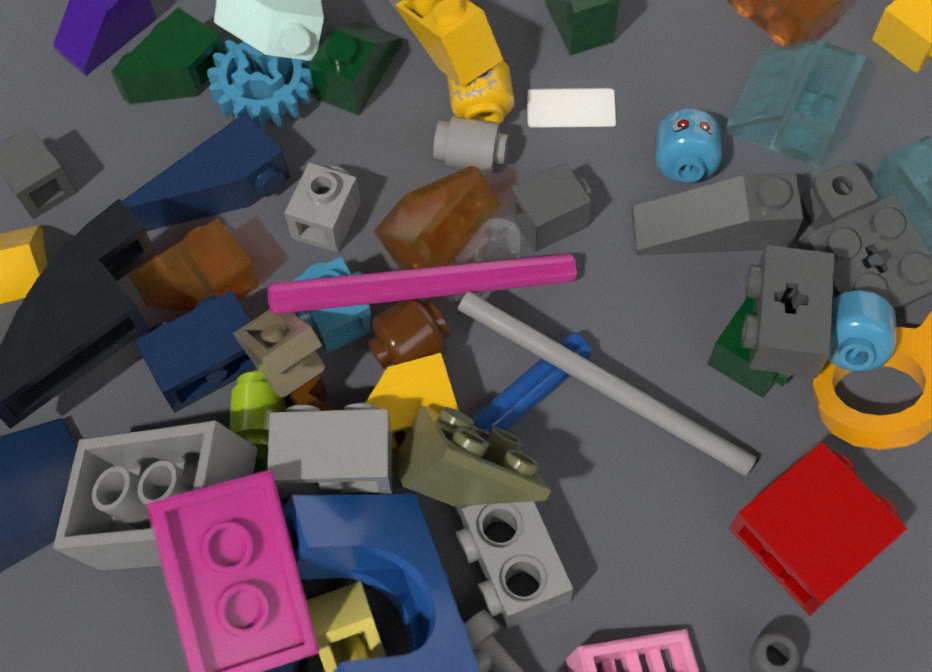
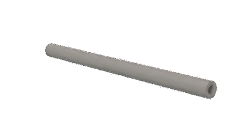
M469 291L461 300L457 310L743 476H746L753 467L756 457L489 302Z

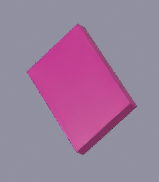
M272 470L146 504L188 672H263L320 653Z

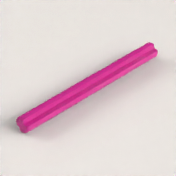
M560 254L272 283L268 286L267 297L271 312L282 314L465 294L467 291L475 293L573 282L577 277L576 260L573 255Z

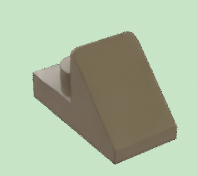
M268 310L233 333L240 346L275 394L280 398L287 396L325 369L322 360L316 352V349L321 347L322 344L311 326L293 313L275 314Z

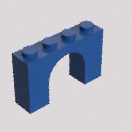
M416 494L292 495L282 511L300 579L348 578L363 582L378 590L393 604L406 627L408 636L407 655L342 661L334 672H480L468 639L467 627L458 612L449 587L448 575L439 560L431 538L429 523L423 516Z

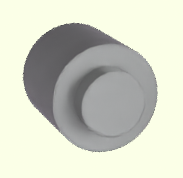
M452 116L450 121H438L434 138L433 158L434 160L445 161L446 167L493 173L496 163L505 164L509 135L500 133V123Z

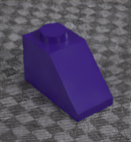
M69 0L53 46L60 55L87 76L157 19L151 1Z

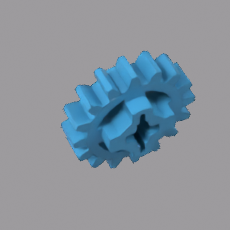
M229 39L225 41L228 53H214L212 56L216 67L207 70L211 83L209 89L214 103L219 104L224 117L234 114L235 119L246 113L251 119H254L261 129L267 119H272L274 124L279 127L282 126L281 116L288 113L290 116L297 118L300 116L297 103L310 104L312 101L309 89L314 87L309 68L310 61L265 55L244 41L237 45Z

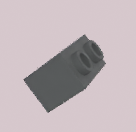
M766 245L759 264H750L746 278L745 297L754 298L753 315L746 314L741 336V347L750 349L749 369L817 378L830 356L834 253Z

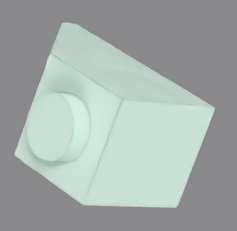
M216 0L214 23L265 55L311 61L318 50L324 19L321 0Z

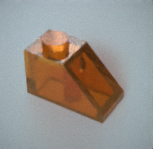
M468 166L405 194L373 232L398 267L410 270L449 266L500 206V202L479 168Z

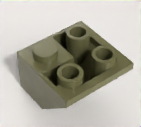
M422 405L392 462L403 487L452 506L546 501L552 491L537 471L539 464L527 456L521 449L523 442L519 438L497 427H493L490 433L473 426L474 421L471 418L450 407H443L442 411L439 412Z

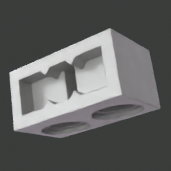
M534 501L470 505L462 509L464 528L456 531V535L467 562L470 564L478 560L486 581L479 583L478 587L491 617L501 614L506 628L509 629L571 602L573 594L572 584ZM503 522L514 529L515 535L507 542L496 543L489 540L485 536L484 531L493 523ZM525 573L537 581L539 588L530 596L520 597L510 592L506 583L513 575Z

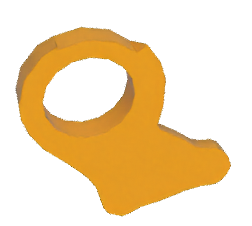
M932 311L921 326L917 328L896 327V346L893 355L882 366L895 368L910 375L921 387L923 394L913 406L899 413L882 416L861 413L846 406L836 395L835 386L845 375L853 371L843 370L833 365L827 359L819 375L813 380V396L821 421L831 434L857 447L883 450L912 445L932 432Z

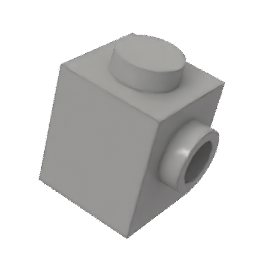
M309 162L284 212L291 238L339 253L361 205L357 177L351 176L347 171L336 166H327L325 168Z

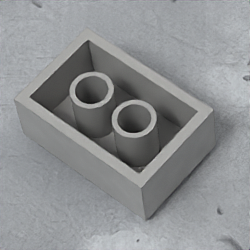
M217 421L79 440L53 549L100 571L161 566L146 504L253 475L258 448Z

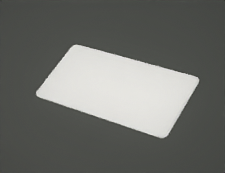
M611 88L530 89L527 91L529 127H613L616 125L614 90Z

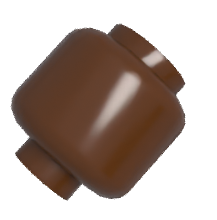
M420 299L401 300L372 318L371 327L375 337L367 341V344L375 359L384 370L390 365L394 366L441 353L443 357L446 352L445 339L451 337V333L441 313L430 299L424 303Z

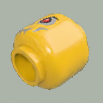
M501 61L464 87H461L450 77H447L450 104L455 117L502 123L504 117L514 107L510 68L504 61Z

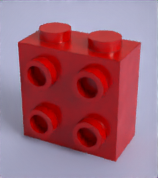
M821 442L742 508L728 529L810 617L885 551L908 528L900 521V515L895 506L884 496L874 494L857 477V471L848 458L839 452H832Z

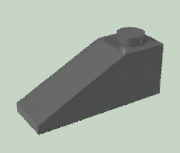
M796 173L741 175L633 205L632 219L636 255L764 250L766 245L791 248L803 220Z

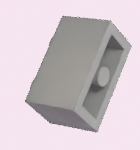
M367 403L350 404L344 407V410L321 411L319 408L310 405H295L287 408L286 412L270 413L267 471L272 470L279 498H290L292 495L392 494V428L388 409H378L376 406Z

